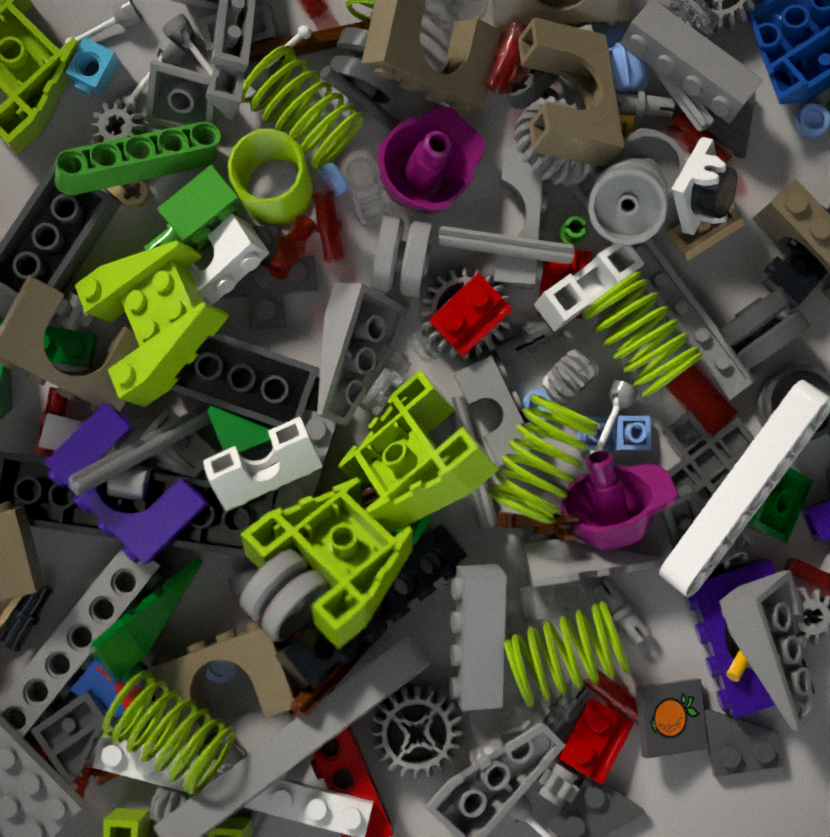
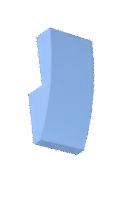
M650 416L616 417L603 451L651 450ZM587 417L599 424L600 429L596 430L597 435L591 436L577 430V439L586 443L589 446V451L597 446L609 417Z

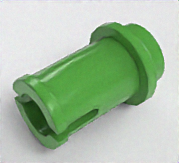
M575 215L563 222L559 230L562 242L573 246L582 243L586 236V221L581 216ZM569 228H576L578 233L571 232Z

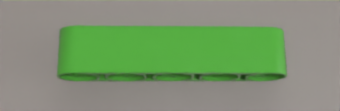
M198 122L67 149L60 152L55 160V186L63 194L78 195L206 167L216 161L221 133L218 127L212 123Z

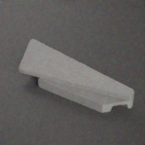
M219 0L211 59V64H214L215 67L206 91V98L230 120L233 119L241 104L244 73L249 63L256 0Z

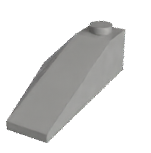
M334 283L324 317L317 415L341 426L348 424L366 395L367 383L373 374L378 375L382 369L381 361L388 349L393 350L398 343L408 308L363 283Z
M550 534L530 535V542L522 543L528 584L532 587L580 580L579 577L586 576V578L602 577L614 574L617 571L624 573L661 567L667 559L617 549L601 551L584 543L560 541L557 538L551 539Z
M784 570L736 587L720 600L722 615L726 620L734 641L792 730H799L815 714L810 671L804 668L802 664V648L806 647L805 635L799 636L796 615L802 614L801 602L791 570Z
M540 722L449 779L427 803L425 808L456 837H487L566 745L543 722Z

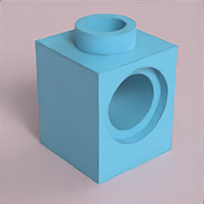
M84 37L65 73L73 81L72 87L87 96L94 92L103 97L121 61L114 51ZM92 64L99 65V70L95 75L85 76L88 66Z

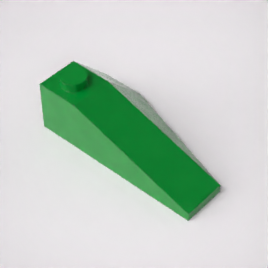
M199 556L169 579L161 587L163 590L158 594L155 592L145 598L134 610L135 613L132 616L127 612L90 643L88 653L115 684L122 679L128 683L143 670L140 663L144 661L203 563Z

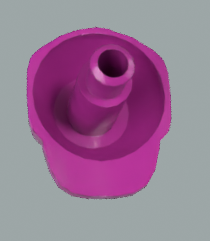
M447 106L436 107L420 117H409L404 120L381 142L377 152L379 178L388 196L396 204L427 214L441 212L451 205L472 183L475 176L474 169L484 153V140L454 109Z
M596 451L585 459L589 473L576 477L575 481L569 483L565 491L568 497L562 498L560 513L577 515L579 517V522H571L573 535L578 536L580 540L598 550L608 551L641 541L649 530L655 514L674 505L678 500V494L669 473L661 466L654 464L632 467L614 466L613 455L610 452Z

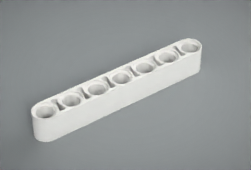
M800 380L792 387L664 561L659 571L660 577L686 597H691L700 589L830 413V397L805 380Z

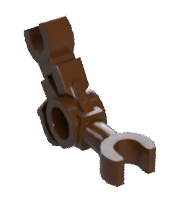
M498 512L496 526L534 529V533L557 535L560 541L575 542L578 536L572 534L571 522H579V517L577 515L551 513L555 517L556 522L547 524L523 514Z

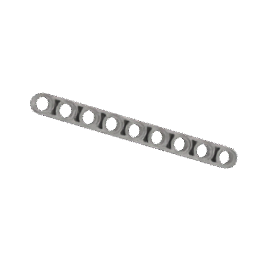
M412 635L406 636L328 694L308 717H298L163 818L153 829L159 837H204L421 673L432 662Z

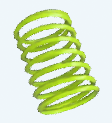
M287 45L280 46L266 55L249 74L243 84L241 103H250L251 112L260 111L267 106L262 115L263 123L272 122L283 112L277 120L274 130L285 132L297 121L288 134L296 142L302 139L314 126L328 103L338 98L339 101L336 109L317 124L302 142L300 148L304 155L309 154L324 139L341 113L349 109L351 110L350 115L332 131L311 159V167L313 169H321L328 162L331 163L352 141L364 121L363 112H356L355 104L344 105L343 94L332 93V86L328 82H320L319 72L308 71L307 61L302 59L296 60L294 49ZM285 55L277 70L262 85L258 92L256 91L245 98L247 90L256 77L272 62ZM302 65L301 74L282 89L290 77L293 68ZM314 76L313 85L293 101L305 79ZM280 78L272 91L258 103L265 92ZM326 87L327 90L324 98L313 105L299 119L314 98L317 90ZM288 92H290V94L286 97L282 104L273 113H271L273 109L276 107V105L283 99V97ZM301 104L297 111L288 119L286 123H284L287 120V118L291 115V113ZM357 119V121H356L355 125L353 126L352 130L349 132V130H350V128H351L353 122Z
M274 129L255 130L239 140L232 149L228 162L229 179L248 213L259 222L269 225H285L300 218L309 208L314 190L312 176L305 155L298 142L288 134ZM283 160L292 163L299 169L294 185L288 192L277 198L261 199L247 192L250 175L259 165L267 161Z
M637 270L584 309L582 317L583 319H590L630 294L593 327V332H601L638 309L603 340V345L610 346L646 324L614 352L613 359L619 360L651 341L623 367V372L630 373L659 356L633 380V386L639 387L664 373L642 392L641 397L647 398L701 359L703 352L699 351V347L694 346L657 368L689 339V333H682L650 352L678 327L679 320L673 319L645 335L668 314L669 306L659 307L637 320L655 304L659 293L653 292L632 303L648 287L649 279L637 281L642 277L643 272Z
M532 394L529 396L530 401L549 412L532 407L522 409L524 415L540 427L528 423L515 425L517 431L530 441L519 438L508 440L510 447L521 456L509 453L501 456L504 464L511 470L500 469L497 471L495 477L503 485H490L487 487L486 492L491 498L510 509L543 523L552 524L556 522V519L548 511L557 514L561 512L560 508L527 492L504 476L532 484L561 498L568 497L566 491L545 482L512 461L542 470L570 483L574 482V476L543 461L521 446L580 467L583 466L581 460L552 446L531 432L552 438L586 452L590 450L586 443L563 432L539 417L591 436L597 435L596 430L600 429L595 421L577 412Z
M601 600L599 605L593 603L592 606L593 619L600 644L583 610L579 608L575 616L582 644L569 618L563 614L559 622L565 647L554 625L548 620L545 621L543 626L548 650L538 630L531 625L527 631L530 650L518 632L514 631L512 637L505 634L504 646L508 660L527 706L533 708L535 702L520 648L530 666L543 699L548 702L551 696L537 645L559 693L565 696L567 690L554 642L574 686L579 690L582 689L583 683L571 639L592 683L597 685L599 676L588 636L608 677L614 678L615 669L606 636L623 671L629 673L630 667L606 602Z
M148 670L137 674L125 685L110 706L102 725L103 737H112L113 744L123 742L130 735L126 746L127 753L136 752L145 743L141 751V763L149 762L162 748L155 762V772H161L171 764L183 747L195 720L202 715L205 716L203 727L190 739L175 760L169 772V782L177 781L186 772L202 747L208 731L215 725H219L217 736L195 761L184 780L183 790L188 791L189 795H194L201 791L217 773L233 746L236 730L233 726L225 729L224 720L221 718L211 721L210 711L207 709L197 711L194 700L190 699L183 702L182 692L178 690L169 692L167 682L160 681L155 683L154 674ZM146 678L142 692L124 712L116 727L109 732L110 722L125 696L137 683ZM160 687L163 688L162 697L147 710L154 690ZM172 697H176V707L158 724L167 701ZM187 706H190L191 711L189 717L175 730V732L169 738L171 732L173 731L177 723L181 710H183ZM155 713V715H154L152 721L150 722L149 726L147 727V729L145 730V732L142 734V736L138 739V741L135 743V741H136L138 735L140 734L141 730H142L143 727L146 725V723L149 721V719L152 717V715ZM129 724V726L120 735L121 731ZM166 727L164 733L162 734V736L160 737V739L158 740V742L156 743V745H155V746L152 748V750L150 751V749H151L152 745L154 744V742L156 741L157 737L160 735V733H161V732L163 731V729ZM228 734H230L220 756L218 757L212 768L209 770V772L206 774V776L202 779V777L208 770L209 766L211 765L213 759L215 758L218 749L222 743V740ZM178 740L170 754L167 756L168 752L170 751L174 743Z

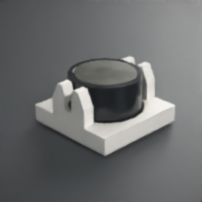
M702 137L698 141L672 187L683 233L690 235L695 234L701 221L711 224L726 222L728 219L727 212L732 211L734 208L733 200L737 187L736 170L727 167L716 156L714 141L710 138Z

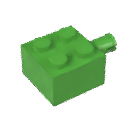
M210 165L157 208L168 222L166 225L168 228L149 244H146L144 248L149 250L178 240L195 250L203 251L212 245L207 237L231 214L242 219L243 216L241 214L246 210L238 196L215 168Z

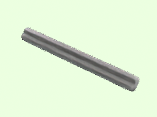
M204 403L73 474L69 478L70 489L76 495H82L212 423L207 412L210 404Z

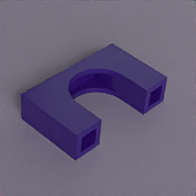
M105 402L44 462L51 469L48 472L49 477L61 488L67 486L70 489V476L112 454L137 429L113 404ZM180 478L151 507L138 513H127L116 508L107 499L102 484L82 495H76L72 491L75 494L72 498L73 501L84 512L89 513L92 511L100 519L97 523L99 528L110 538L116 535L125 545L122 548L123 552L136 564L139 561L143 564L151 563L210 504L185 478Z
M771 558L757 559L733 570L726 569L710 574L691 597L684 595L690 612L695 610L699 624L694 625L697 638L701 645L706 644L710 656L705 658L707 669L711 678H717L720 690L716 691L722 711L727 710L728 714L734 718L773 707L776 704L752 668L746 667L738 682L726 676L734 659L730 655L725 642L727 623L722 615L720 600L738 586L775 574ZM802 659L803 667L807 668L805 660ZM811 681L812 693H815L814 688H813V685H812V681Z

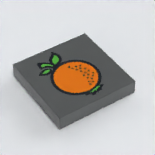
M692 678L635 687L642 757L654 758L708 749L701 679Z

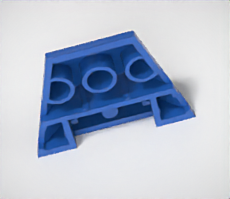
M764 0L756 5L753 12L747 11L749 23L779 104L807 103L830 88V0Z

